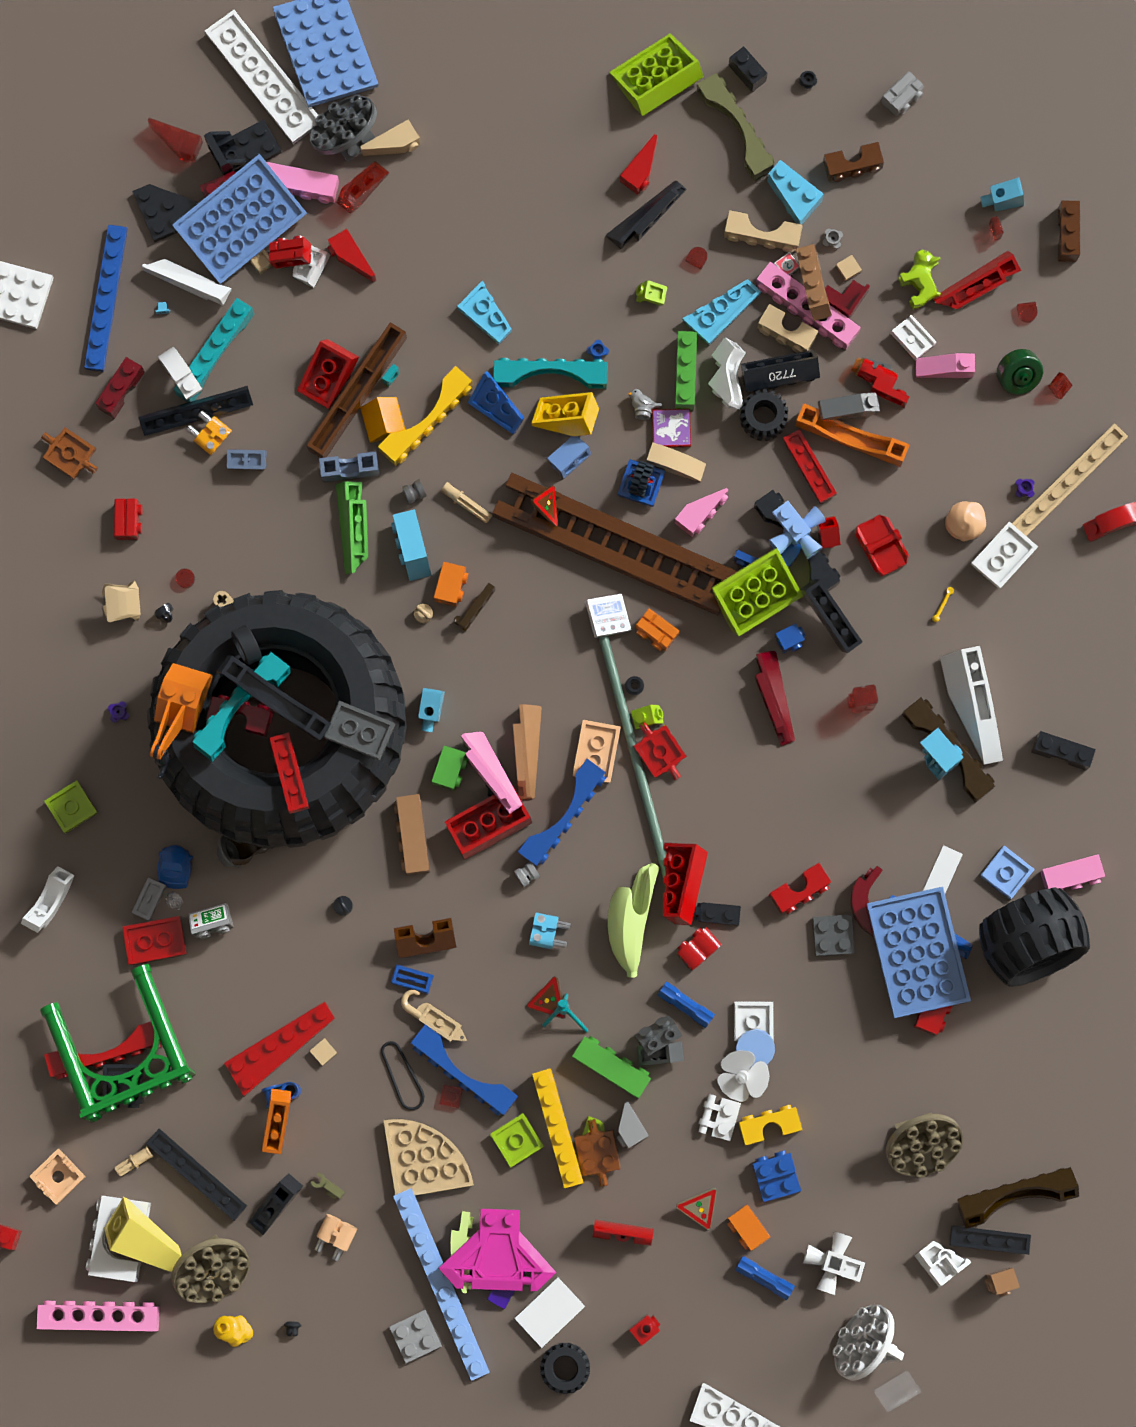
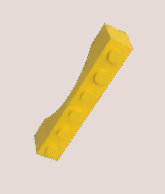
M455 366L443 378L439 400L431 413L412 428L390 433L378 446L379 452L395 466L398 463L402 464L407 459V454L412 449L418 448L421 444L420 440L424 436L428 437L433 432V427L446 418V413L458 406L462 396L466 397L472 391V380Z
M550 1068L533 1073V1079L564 1188L583 1184L552 1070Z

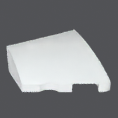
M311 245V263L295 266L293 268V277L314 288L331 255Z
M935 1241L915 1255L916 1259L938 1287H941L971 1263L969 1259L957 1256L954 1251L944 1249Z

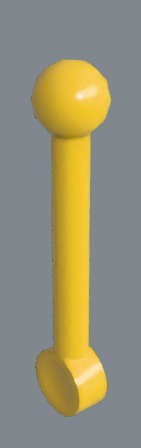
M952 587L947 588V594L936 615L932 617L934 622L940 620L939 616L949 596L954 593Z

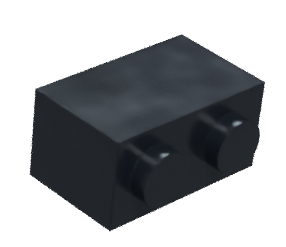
M744 46L729 57L728 66L751 92H754L766 82L768 73Z

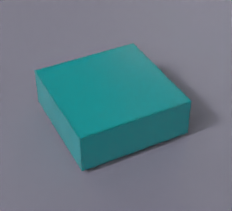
M392 364L382 377L383 384L387 387L400 374L399 368L395 364Z

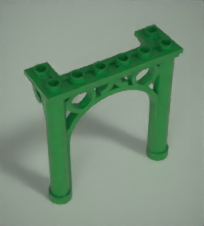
M149 964L138 966L131 970V973L154 1028V1043L147 1058L138 1067L127 1073L116 1076H103L91 1072L83 1065L78 1056L59 1003H52L40 1009L42 1017L46 1019L81 1109L80 1118L91 1123L102 1118L101 1115L116 1110V1106L119 1104L128 1105L135 1101L134 1098L141 1095L142 1097L153 1094V1090L159 1087L161 1090L168 1088L172 1085L171 1082L173 1081L181 1082L182 1084L187 1083L193 1079L192 1076L196 1075L195 1071L186 1063L152 978V970ZM160 1041L167 1057L156 1054ZM153 1059L164 1061L165 1068L163 1071L157 1074H152L149 1071V1065ZM143 1070L146 1075L154 1078L138 1085V1079L143 1075L141 1072ZM84 1073L96 1079L91 1086V1090ZM102 1081L109 1082L112 1086L111 1092L102 1097L96 1094L97 1086ZM118 1081V1084H127L130 1089L116 1094L117 1085L114 1082Z

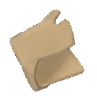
M132 581L127 585L105 583L102 596L105 597L106 605L103 606L107 621L113 622L129 617L138 621L141 613L139 587L136 582Z

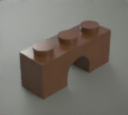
M879 142L860 146V160L856 162L846 160L843 150L824 154L823 163L828 181L834 180V182H839L846 177L852 176V178L863 175V173L879 172L884 165Z
M1061 200L1058 207V226H1060L1058 261L1077 262L1080 256V201Z
M452 919L432 921L433 930L426 935L417 934L414 931L413 925L394 928L399 958L457 948Z

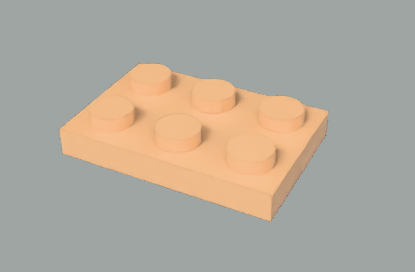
M583 720L572 777H576V773L586 759H589L606 772L604 783L610 784L620 726Z

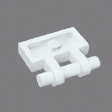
M709 1094L707 1101L703 1105L705 1109L698 1123L700 1124L698 1132L706 1134L707 1128L710 1127L713 1128L711 1136L731 1141L741 1103L722 1098L720 1105L714 1104L716 1096ZM712 1110L718 1111L715 1122L709 1121Z

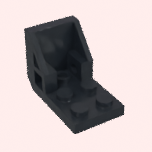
M264 119L233 136L230 131H213L204 135L207 147L223 175L232 171L238 172L258 154L267 161L282 153Z

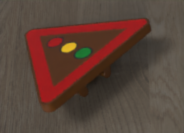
M552 485L534 497L531 503L555 527L558 526L555 487Z
M552 977L531 999L527 1007L551 1015L556 1010L557 1003L563 1000L558 978ZM559 1013L555 1017L565 1019L566 1015Z

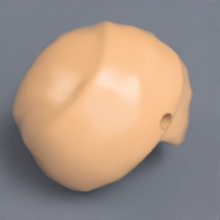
M968 501L954 504L945 519L947 531L952 537L963 542L978 538L986 528L985 513L982 506L976 502Z

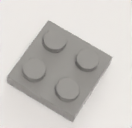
M426 1309L390 1326V1330L405 1363L442 1346Z

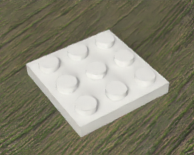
M0 261V320L37 329L54 278L53 275Z

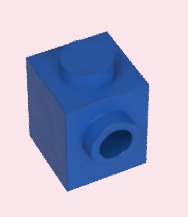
M796 623L775 634V639L783 654L790 650L795 652L802 648V644L805 641L804 637H806L801 626L798 627Z

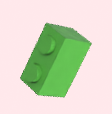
M443 746L432 784L451 791H455L456 787L459 788L462 781V776H460L461 770L466 769L468 763L465 755L466 752Z

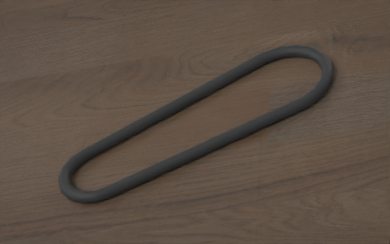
M393 1041L386 1042L382 1046L381 1053L400 1103L407 1110H416L424 1103V1092L400 1046ZM389 1044L397 1047L421 1093V1102L416 1107H408L402 1100L384 1053L385 1047Z

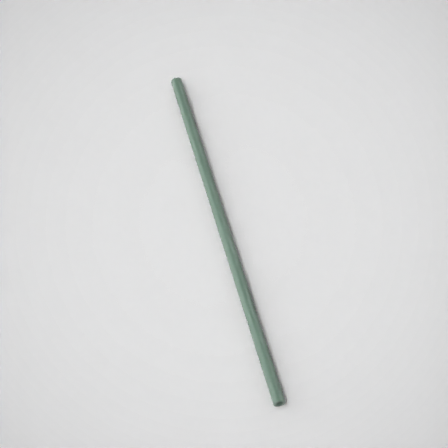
M608 636L599 637L600 645L664 879V876H666V866H664L666 850H664V842L642 760L633 747L637 742Z

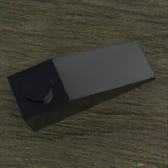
M288 1173L279 1181L248 1223L264 1235L296 1197L303 1185Z

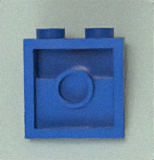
M785 1150L774 1153L775 1157L767 1159V1156L756 1158V1163L752 1164L763 1202L801 1191L791 1153L786 1154Z

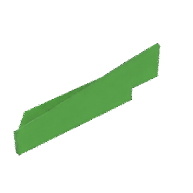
M342 482L336 484L345 574L355 573V569L368 558L366 500H361L362 482Z

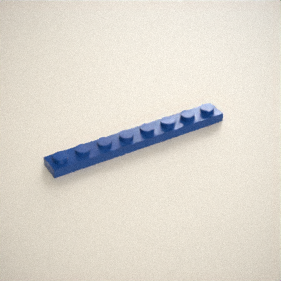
M108 225L84 365L86 370L104 372L128 232L127 227Z

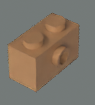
M1005 1268L986 1274L987 1279L984 1280L987 1290L992 1294H999V1297L1011 1294V1290L1020 1288L1014 1268Z

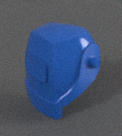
M178 845L163 848L162 852H159V882L166 885L167 888H187L191 875V860H193V856L189 855L188 850Z

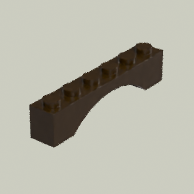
M922 697L904 710L901 715L915 730L931 734L939 728L953 746L956 744L962 750L963 754L961 755L963 759L959 762L963 778V789L976 803L995 787L993 784L995 782L988 773L985 774L982 771L980 762L976 758L972 759L969 755V749L957 741L958 737L952 729L948 730L944 725V719L932 711L933 707L927 699L923 700Z
M1071 1167L1060 1168L1051 1173H1043L1033 1178L1021 1179L1012 1184H1003L994 1189H986L980 1193L965 1195L957 1199L958 1210L967 1229L984 1224L999 1208L1016 1200L1046 1198L1062 1202L1079 1197V1185Z

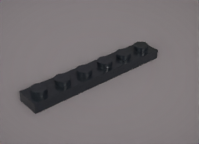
M244 386L139 416V422L144 436L203 420L198 416L201 411L205 412L209 417L252 406L253 402L248 386Z
M160 1128L147 1141L146 1144L232 1220L235 1221L248 1206Z

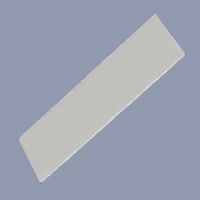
M943 845L923 891L943 887L944 893H946L963 854Z

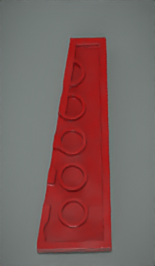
M326 1002L321 1003L224 1063L243 1096L250 1093L266 1077L335 1019Z

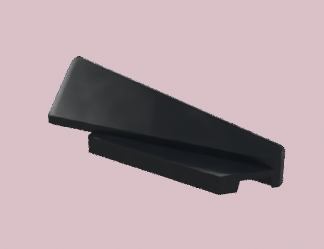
M678 181L672 182L608 232L606 237L620 249L633 236L640 240L687 189Z

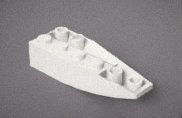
M980 646L961 649L941 656L940 662L948 696L983 765L1003 761L995 712Z

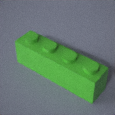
M678 331L675 409H690V411H694L697 332Z
M592 1036L589 1038L584 1037L572 1058L639 1099L651 1080L648 1076L650 1073L641 1067L637 1070L632 1066L633 1062L625 1057L622 1059L615 1056L616 1052L608 1046L605 1049L598 1045L600 1042Z

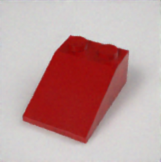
M329 339L320 341L297 391L330 409L351 376L359 356Z

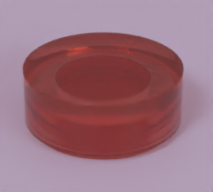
M184 568L176 573L175 580L181 588H190L195 582V576L191 570Z

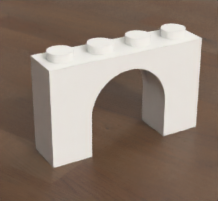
M101 1196L96 1206V1211H99L98 1219H95L93 1224L95 1237L91 1239L89 1248L92 1251L91 1259L88 1258L86 1270L89 1271L88 1275L138 1282L141 1262L119 1259L113 1256L106 1246L104 1227L122 1198ZM128 1199L149 1218L150 1202Z

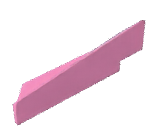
M473 732L461 735L464 744L469 749L465 753L469 763L509 814L522 806L483 732Z

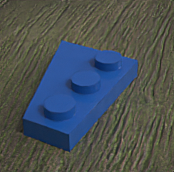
M484 372L467 403L510 433L515 434L524 416L489 372Z

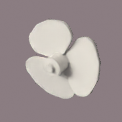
M738 1050L729 1053L721 1061L722 1069L729 1073H722L717 1079L722 1092L729 1098L740 1102L746 1101L749 1094L755 1098L762 1096L768 1087L770 1077L767 1064L763 1061H758L754 1064L755 1056L750 1051Z

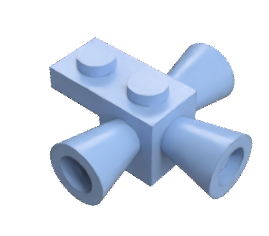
M789 501L772 512L784 528L782 534L769 540L773 549L778 548L780 554H782L791 543L794 547L800 544L807 559L822 549V546L810 537L811 528L826 522L825 517L816 506L803 519Z

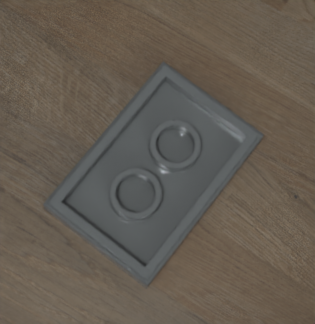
M339 701L324 739L380 761L395 723Z

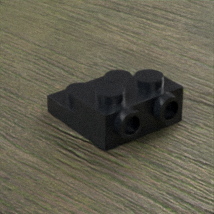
M103 1064V1076L121 1075L135 1069L140 1064ZM144 1070L141 1071L143 1075L138 1079V1085L143 1083ZM103 1081V1096L111 1092L112 1086L109 1082ZM118 1081L114 1082L117 1085L116 1094L130 1089L127 1084H118ZM141 1095L134 1098L135 1101L128 1104V1108H139L140 1104H144V1097Z

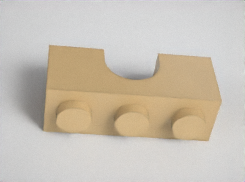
M769 304L758 322L757 328L760 329L759 331L765 336L771 335L776 338V341L782 345L787 344L791 346L792 350L796 353L809 351L817 338L818 330L804 322L795 331L786 330L782 325L786 313Z

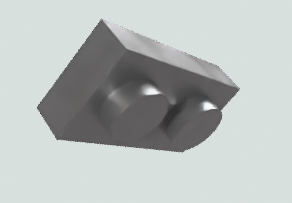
M147 878L131 913L150 921L166 885Z

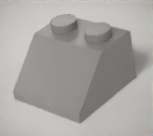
M629 1102L624 1104L618 1129L619 1136H617L621 1146H626L628 1149L649 1136Z

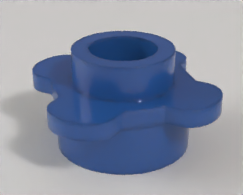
M596 340L591 347L587 348V353L591 354L594 359H601L604 355L609 354V349L605 347L601 340Z

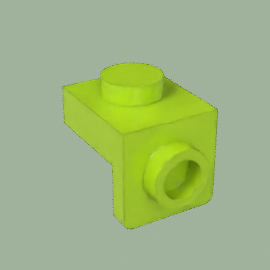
M648 705L631 711L634 726L637 730L641 729L639 725L646 722L648 727L664 723L663 711L659 705Z

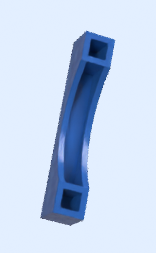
M586 759L576 773L574 797L565 815L548 830L529 836L518 852L536 866L539 863L543 865L549 857L546 853L550 848L555 849L561 841L558 838L562 832L566 834L572 826L570 823L574 816L578 818L583 811L581 807L585 801L589 803L595 795L593 792L594 788L597 785L600 787L604 783L606 772L589 759Z
M426 1024L411 1042L414 1045L412 1049L420 1056L423 1053L427 1055L429 1063L436 1068L441 1066L445 1069L443 1074L451 1080L454 1077L459 1080L460 1083L458 1085L465 1091L472 1090L476 1094L474 1098L483 1104L486 1101L490 1104L491 1107L489 1109L497 1116L500 1113L505 1115L517 1100L518 1096L503 1084L482 1083L463 1074L449 1059L443 1046L442 1037Z

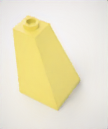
M125 1197L122 1198L104 1227L110 1250L172 1272L174 1265L182 1256L179 1246Z

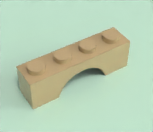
M729 210L724 237L733 242L740 240L745 241L749 245L760 244L768 249L780 248L785 252L792 253L793 251L796 252L799 246L803 225L784 221L778 229L771 232H763L756 229L750 223L748 214Z

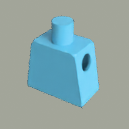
M1019 177L990 187L991 194L980 196L982 207L994 205L995 211L1024 206V195Z
M423 688L418 717L423 719L422 731L433 732L434 721L439 722L445 691ZM429 707L433 708V715L431 716L427 714Z

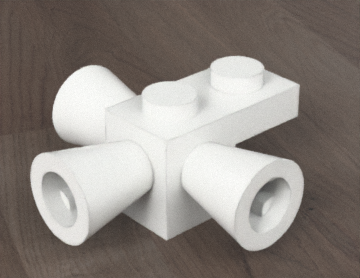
M833 1231L832 1251L827 1250L826 1254L808 1244L803 1264L821 1265V1270L825 1271L816 1289L835 1295L837 1275L860 1282L865 1263L843 1255L852 1237Z

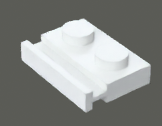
M912 315L890 333L915 361L936 344L933 337Z

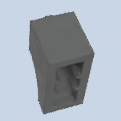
M682 1041L671 1042L649 1056L641 1046H637L639 1066L684 1061Z

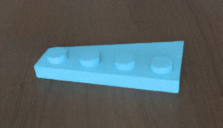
M747 279L728 290L724 295L713 299L712 302L704 307L698 308L689 316L683 317L682 321L710 345L761 294V291Z

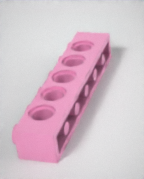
M769 262L757 278L756 285L762 293H768L777 304H783L791 314L800 316L805 324L818 329V333L821 336L829 337L838 348L846 350L859 334L861 327L831 305V317H827L826 321H814L811 311L802 308L804 304H808L805 287L773 263ZM777 282L780 283L782 287L777 289L774 288L772 284ZM793 293L797 298L789 299L787 295ZM839 326L842 331L835 332L832 327Z
M44 1301V1304L38 1305L37 1329L159 1331L160 1306H154V1302H143L142 1306H135V1302H123V1306H115V1302H103V1305H95V1301H83V1305H75V1301H63V1305H56V1301ZM58 1309L64 1315L61 1321L56 1320L54 1316L55 1311ZM76 1310L83 1312V1319L81 1321H77L74 1318ZM97 1310L103 1313V1319L100 1322L94 1318V1313ZM117 1310L123 1314V1319L120 1322L114 1319V1313ZM136 1311H140L143 1314L141 1322H136L133 1318Z

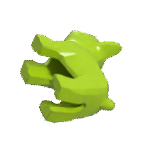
M923 249L918 250L914 254V265L908 273H901L898 277L901 287L912 284L920 292L918 296L911 297L909 301L912 309L923 307L925 303L941 295L940 292H937L931 277L932 268L939 264L938 261L941 258L934 257L929 251H924Z

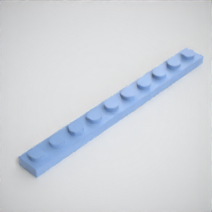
M412 1188L394 1195V1200L471 1381L490 1373L453 1284L438 1269L443 1264V1261Z

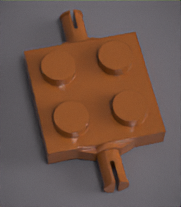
M66 427L55 438L46 432L42 435L41 439L50 444L43 459L74 480L84 468L92 474L95 473V470L97 471L98 467L89 462L96 448Z
M596 1119L587 1120L590 1132L574 1137L581 1175H598L600 1186H607L606 1173L621 1169L614 1130H597Z

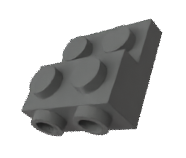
M668 1015L657 1019L654 1024L640 1029L635 1034L637 1041L648 1056L682 1036L675 1022Z

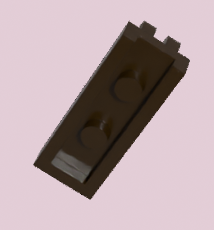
M488 583L463 618L461 616L454 618L455 624L465 632L495 592V586Z

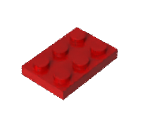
M181 916L122 927L129 965L187 955Z

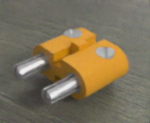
M201 411L198 416L208 423L205 428L199 433L189 425L186 430L195 437L194 442L212 455L232 430L215 416L211 418Z

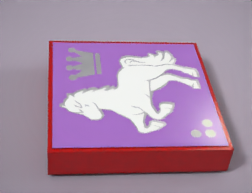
M690 409L652 410L653 443L668 448L691 447Z

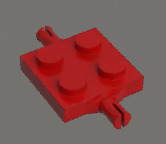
M646 722L639 725L645 736L633 747L653 777L656 778L660 774L669 771L674 781L680 778L681 775L675 767L678 762L687 756L668 727L663 725L659 729L651 731Z

